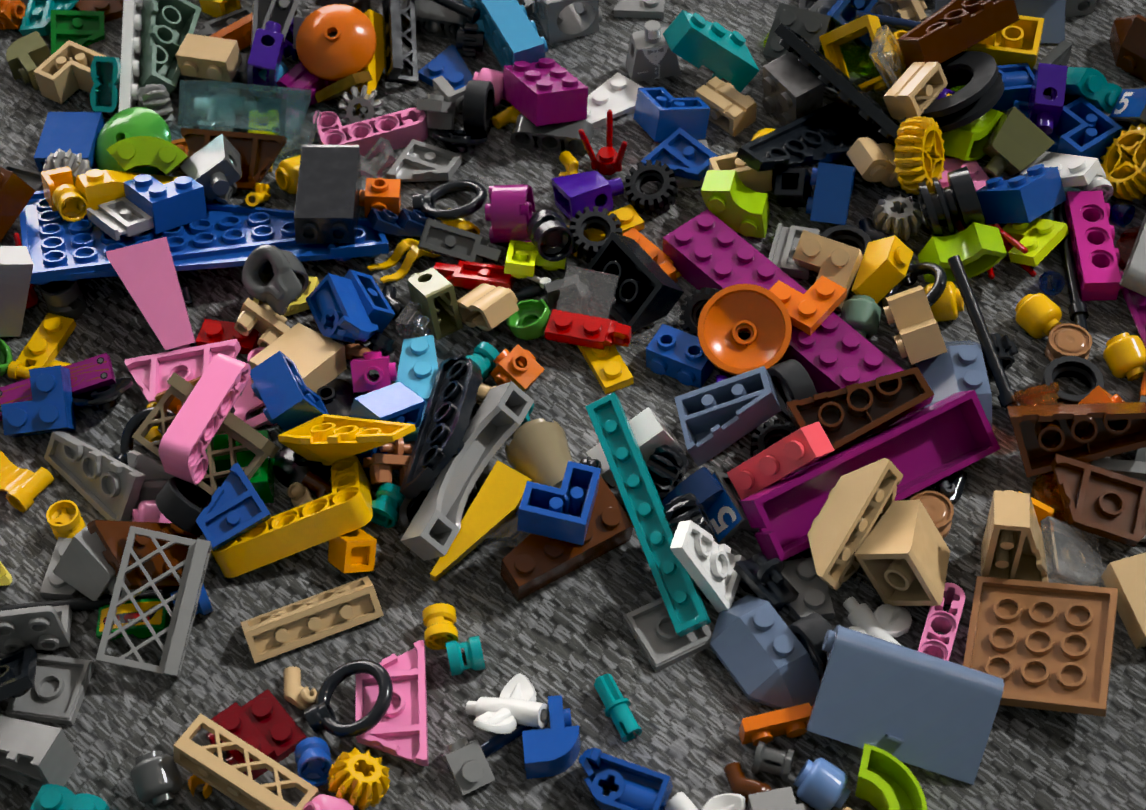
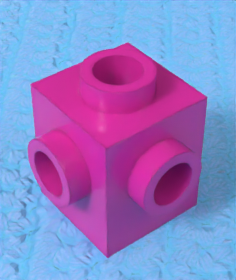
M382 351L363 353L364 358L352 359L350 362L354 393L366 391L369 393L393 384L392 381H397L396 363H390V356H382ZM370 370L378 371L379 377H373Z

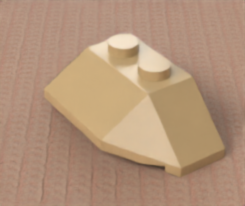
M880 459L841 476L836 486L830 491L828 499L819 515L812 522L807 535L816 574L833 590L837 591L841 584L857 571L860 563L854 554L895 500L897 485L901 483L903 474L889 459Z

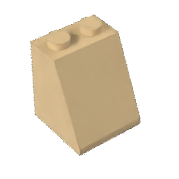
M920 500L893 501L854 555L884 604H891L893 606H940L944 596L950 550Z

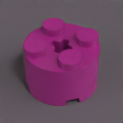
M524 184L489 186L490 203L485 204L486 221H491L492 225L489 230L490 243H509L510 240L531 242L526 230L527 224L533 216V212H535L532 187Z

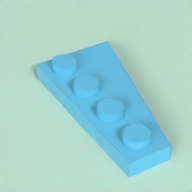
M434 335L403 339L397 381L395 383L401 382L425 400L420 425L416 427V431L403 437L404 442L416 441L438 372Z

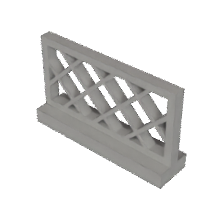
M130 526L96 656L97 661L180 678L212 550L211 541L195 540ZM136 535L151 538L157 547L155 551L140 560L133 550ZM157 540L166 541L168 543L160 547ZM175 544L189 546L186 560L174 567L163 552ZM132 554L136 562L129 566ZM161 554L170 569L152 580L142 564ZM140 567L149 582L131 593L124 583L126 574ZM184 567L182 577L180 579L176 571ZM173 574L180 584L178 593L164 600L155 584ZM152 586L161 603L143 613L134 597ZM122 589H124L127 596L120 600ZM131 600L140 616L122 627L116 617L117 608ZM176 600L172 612L168 604ZM165 607L171 617L170 624L167 628L156 634L147 617ZM143 620L153 636L135 647L126 630ZM115 622L119 629L111 633ZM122 633L131 650L120 657L106 655L109 641ZM167 633L165 644L163 645L159 638ZM155 640L163 651L159 666L145 663L138 652ZM135 654V656L137 657V659L139 660V662H138V661H134V660H129V659H126V658H128V657H130L131 655Z

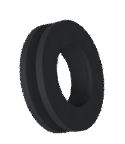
M963 51L942 62L941 67L948 82L945 88L966 86L952 95L935 99L921 116L933 118L938 123L942 133L963 127L986 114L997 104L1004 92V82L998 71L995 59L985 52ZM905 117L904 119H900L901 123L904 122L907 118Z

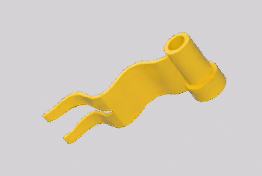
M463 218L441 221L442 224L480 235L479 228L471 221H466ZM406 238L397 244L393 254L387 261L380 264H371L367 268L370 271L389 269L395 266L403 254L408 251L397 272L379 279L382 283H386L388 281L400 280L406 276L418 257L428 256L436 258L441 255L418 249L420 240Z
M0 450V491L7 492L6 498L15 509L24 513L34 504V499L54 481V477L44 467H40L35 473L28 469L19 468Z

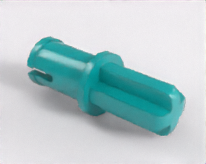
M607 673L597 677L594 687L605 706V716L611 717L623 742L636 738L634 732L640 735L642 729L629 708V699L623 697L612 675Z

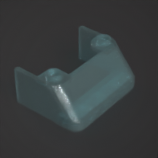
M180 80L178 126L195 125L199 126V129L216 130V127L271 131L272 133H277V135L285 136L287 140H294V135H300L311 101V89L215 80Z

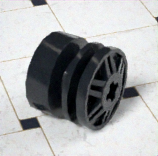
M967 167L948 172L949 186L945 188L942 187L937 177L932 178L935 191L929 193L925 181L918 183L919 204L926 225L934 236L943 237L940 226L946 224L950 235L956 234L954 221L957 220L961 221L965 229L973 222L986 225Z

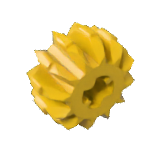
M354 748L349 753L343 751L337 757L335 763L331 765L328 772V791L336 793L337 798L348 800L352 806L356 805L360 810H365L369 806L375 808L389 789L390 779L388 778L390 768L381 765L382 757H371L369 750L364 754H361L357 748Z

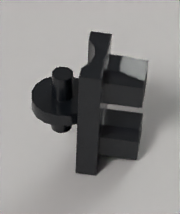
M759 552L748 560H740L735 563L733 569L741 577L739 581L740 587L745 592L755 593L760 599L769 601L776 612L781 611L784 605L797 600L799 593L781 574L784 564L779 558L769 560L762 552Z

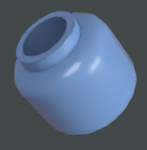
M817 758L813 762L808 759L793 785L797 786V797L815 810H831L833 806L840 809L851 792L846 788L848 782L846 772L824 758Z

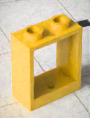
M866 14L819 36L825 57L850 78L840 45L866 33L870 34L883 74L859 84L858 86L863 91L869 92L873 89L875 91L884 90L891 86L890 82L898 79L878 16Z

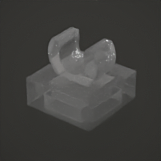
M410 300L395 320L398 340L403 341V339L412 338L413 335L416 337L427 336L431 332V329L426 327L430 319L422 315L420 304Z

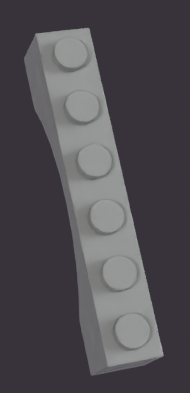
M510 381L489 390L466 430L462 440L464 442L463 449L458 455L452 457L441 471L402 536L400 542L424 561L446 555L461 529L463 510L476 481L499 448L520 427L533 405L534 400L515 383Z

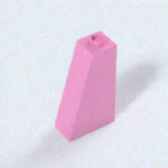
M167 237L107 251L108 260L164 349H172V351L189 348L191 343H195V337Z

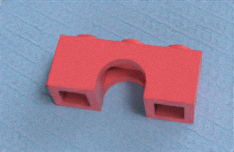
M818 421L799 428L728 471L727 475L742 500L784 479L797 470L811 465L835 450Z

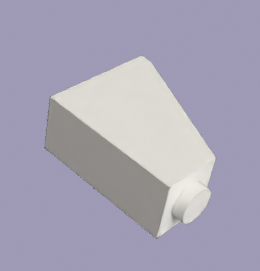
M649 407L628 421L645 463H647L655 449L664 444L670 447L673 446L680 450L682 454L687 455L674 434ZM598 443L586 453L592 459H598L601 462L600 475L614 487L617 485L601 444Z

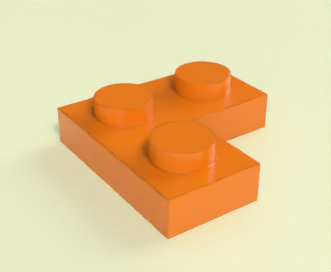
M821 276L804 294L780 280L769 289L786 306L790 315L791 325L810 336L847 297L846 288L824 276Z

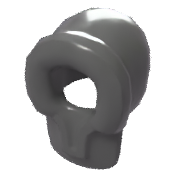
M263 244L255 248L247 257L242 269V283L247 292L252 297L267 303L279 315L286 313L289 304L297 300L305 292L309 284L308 274L300 260L292 252L278 249L275 245Z

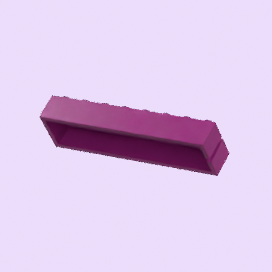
M975 390L957 392L739 502L751 528H759V532L754 535L762 553L769 560L779 558L781 561H784L810 547L807 534L812 522L819 515L828 499L830 491L836 486L841 476L880 459H889L903 474L901 483L897 485L894 500L900 501L1000 450V446Z

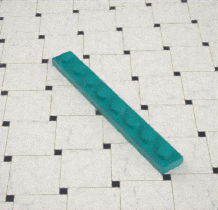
M613 392L585 407L676 634L682 637L711 623L694 580L670 549L674 533L669 527L663 504L620 400Z

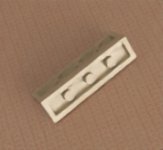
M368 576L240 623L256 664L382 617L384 614L374 585Z
M201 713L174 744L175 763L248 810H303L305 804L318 794L319 789ZM201 728H204L214 735L216 744L200 746L192 741V738ZM237 749L244 754L245 763L229 765L223 761L222 751ZM268 769L273 773L274 782L267 784L257 783L252 778L251 770ZM296 787L304 792L305 796L294 807L283 800L281 789Z

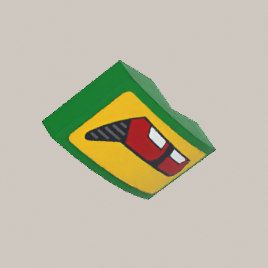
M160 599L136 600L143 613L161 603ZM127 601L117 608L116 617L122 627L140 616L132 601ZM110 605L99 608L96 637L100 640ZM165 607L147 617L156 634L169 626L170 615ZM143 620L126 630L127 635L133 634L139 639L153 636ZM115 622L111 633L119 629ZM122 633L113 639L123 637Z

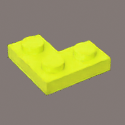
M1036 218L1029 223H1008L1003 228L1005 232L1028 249V252L1024 254L1013 247L1008 252L1010 261L1036 267L1069 233L1067 223Z
M510 240L504 273L520 279L534 277L535 266H542L543 269L550 271L565 269L566 258L557 262L543 259L533 243Z

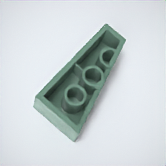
M143 0V7L141 8L142 30H140L139 88L150 84H161L166 87L169 95L175 89L181 73L175 55L187 33H194L202 8L187 0Z

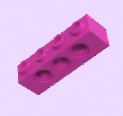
M1067 191V200L1064 201V207L1082 300H1116L1119 290L1124 288L1119 285L1124 272L1119 271L1118 267L1120 261L1119 248H1114L1115 229L1114 225L1109 224L1110 205L1104 201L1103 191Z

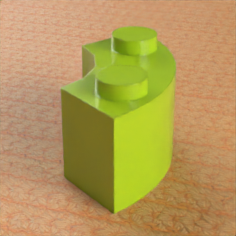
M990 109L977 120L958 129L942 133V138L944 139L943 146L946 150L944 154L964 161H975L987 155L984 153L983 147L1003 112Z
M152 136L126 138L106 149L126 172H131L139 167L149 166L160 169L169 176L180 167L182 162L189 158L183 150L171 142Z
M707 170L701 194L708 210L735 232L746 237L765 238L770 220L768 194L756 192L746 187L739 179L736 170Z
M973 222L965 230L957 234L944 237L932 236L917 256L919 263L932 262L940 265L946 272L947 281H956L948 262L949 258L956 255L960 256L969 279L998 264L1007 255L999 228ZM923 275L925 282H935L933 275Z
M864 744L855 796L868 801L877 810H927L923 790L908 767L892 754L875 746Z

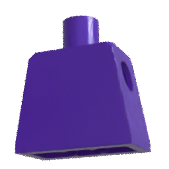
M267 21L264 29H256L247 63V86L271 92L275 91L284 47V35L280 33L282 26L275 21ZM260 70H267L266 81L258 75Z
M1039 63L1028 98V119L1048 136L1057 128L1063 110L1068 66ZM1051 89V96L1043 95L1044 90Z
M594 170L552 178L555 205L570 221L572 217L575 218V214L579 210L583 214L585 207H589L590 211H593V206H599V212H602L603 208L608 209V212L612 211V197L624 194V186L620 177L606 180L598 171Z

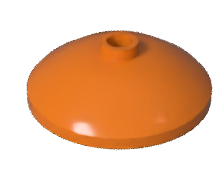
M345 4L327 5L313 11L302 22L296 36V51L302 65L314 76L328 81H339L351 74L362 72L372 61L377 46L375 29L370 19L359 9ZM331 32H337L336 36L329 37Z
M736 284L715 293L704 305L699 316L697 328L699 343L707 359L720 370L733 375H739L765 366L766 370L775 366L786 353L792 334L790 315L784 303L773 292L753 284ZM741 331H747L750 337L743 340L738 335Z

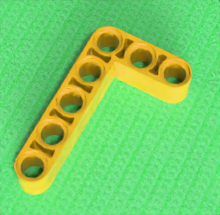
M353 455L344 458L332 465V493L274 515L214 552L211 550L224 577L234 578L368 524L373 517L371 484L357 456Z

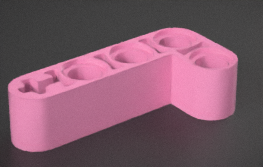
M415 107L342 126L339 116L331 111L319 113L314 119L320 145H360V159L407 147L412 139L423 142L428 137L426 114L424 110H416Z
M218 353L212 359L159 444V457L167 474L195 485L202 481L208 469V457L205 450L245 388L251 373L250 364Z
M945 583L942 603L940 606H930L918 651L947 661L950 660L965 602V593L959 585ZM945 604L951 605L949 612L943 611ZM935 631H941V632H943V633H945V634H944V635L937 634V633H935Z

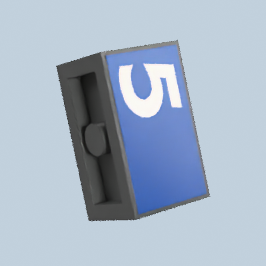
M1146 87L1123 88L1109 115L1112 120L1126 131L1129 130L1131 125L1136 127L1141 123L1146 125Z
M714 471L712 475L724 491L706 511V514L713 526L714 538L717 543L725 544L739 529L751 532L758 531L759 528H751L739 502L741 499L728 475Z

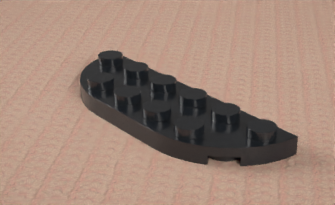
M456 355L444 360L439 365L400 489V493L409 500L420 492L423 494L428 492L434 485L435 478L445 468L451 458L458 455L464 447L462 440L470 426V416L477 402L478 388L483 381L479 365L470 357L468 359L464 355Z

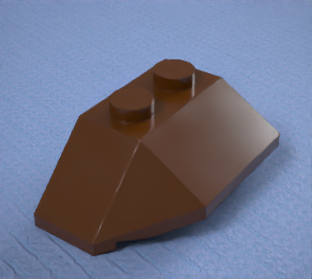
M1140 14L1116 18L1113 22L1109 39L1115 65L1124 72L1130 73L1146 83V18Z

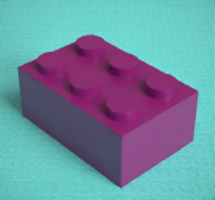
M541 58L539 62L532 63L516 61L513 65L504 66L503 98L535 126L587 119L588 87L555 62L554 59Z

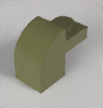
M35 31L14 41L7 49L6 59L15 80L21 78L24 84L30 83L34 91L39 89L33 71L51 55L47 44L38 31Z

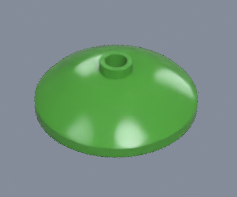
M144 107L127 108L112 116L102 127L96 140L95 162L98 169L126 172L106 150L124 138L152 136L171 142V133L165 120L155 111ZM148 166L136 168L131 172L156 175L160 169Z

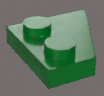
M51 10V55L68 40L87 47L105 39L104 11Z

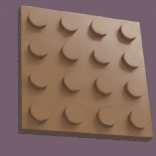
M977 576L963 666L1004 680V689L999 705L1106 717L1118 588Z

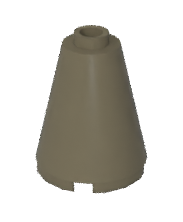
M537 418L524 423L512 434L513 440L510 445L506 444L505 446L507 461L513 469L532 479V482L561 488L568 461L573 462L564 429L558 422L554 420L553 422H546L544 418Z

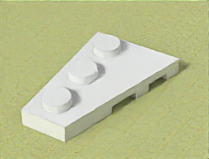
M617 72L588 95L587 119L585 120L590 122L595 130L606 125L608 110L613 112L612 119L626 113L627 115L633 114L635 112L638 88L644 87Z
M1045 151L1022 170L1019 176L1026 174L1029 167L1044 164L1045 168L1058 167L1063 188L1089 185L1102 169L1098 158Z
M693 521L679 522L671 542V551L716 611L719 613L729 610L732 607L741 578L733 568L737 561H745L746 558L741 555H733L731 548L726 544L714 542L713 535Z

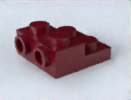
M269 689L242 707L235 702L210 719L278 763L292 754L297 744L307 738ZM210 732L207 733L206 737L211 745L216 744L214 735ZM237 749L225 751L228 755L225 761L229 765L245 763L244 754ZM268 769L251 770L253 780L268 771Z

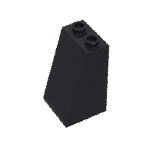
M302 144L294 212L296 244H355L361 207L359 206L360 189H362L360 145Z

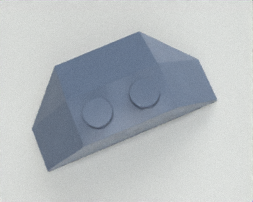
M972 340L944 342L947 349L946 353L915 363L934 393L932 402L924 408L954 393L975 390L992 428V394L981 344Z
M747 595L732 603V607L729 610L719 612L710 648L749 700L776 709H784L805 703H810V706L814 705L821 682L809 653L769 601Z

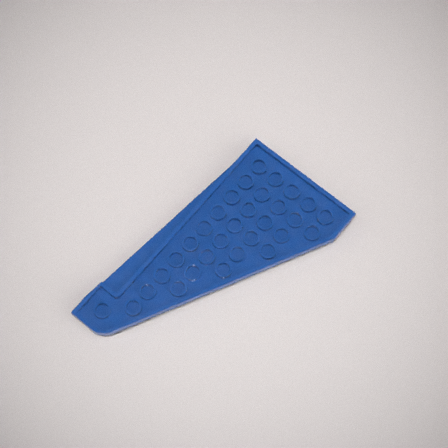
M35 191L19 214L22 246L27 247L34 264L30 284L45 285L51 281L60 280L76 281L85 278L118 276L107 258V251L162 237H167L176 271L243 266L249 254L263 244L275 245L278 249L288 250L302 262L328 259L348 261L354 257L364 256L374 258L380 254H388L389 243L383 232L372 228L368 218L359 217L355 244H296L295 211L205 202L206 218L158 234L151 230L144 231L139 236L127 237L123 234L120 235V240L117 241L88 220L87 214L83 219L76 222L64 220L58 211L51 209L44 197V191Z

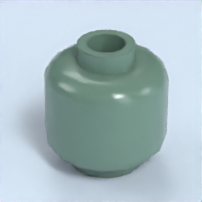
M854 295L851 299L844 302L840 318L865 339L874 337L879 330L881 309L872 297Z

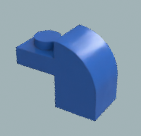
M562 695L548 696L550 728L522 731L527 779L558 775L569 769L579 755L581 746L579 725L572 726L570 708L563 709Z

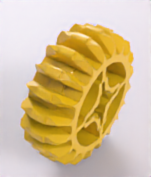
M922 116L907 118L901 123L900 128L897 130V138L894 140L896 145L893 151L895 153V173L898 174L897 180L901 183V188L906 193L919 195L918 183L922 181L926 182L929 193L934 192L935 188L932 178L942 179V172L945 171L944 162L946 160L944 152L946 150L943 146L942 131L933 118Z
M1143 123L1137 127L1131 125L1128 131L1122 130L1120 137L1113 138L1112 145L1106 147V155L1100 157L1103 161L1101 166L1105 171L1106 179L1110 181L1113 187V196L1118 199L1128 201L1134 199L1141 200L1144 194H1146V125Z

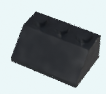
M615 232L610 234L579 277L580 281L588 286L589 291L619 323L631 326V333L667 316L684 293L634 239Z

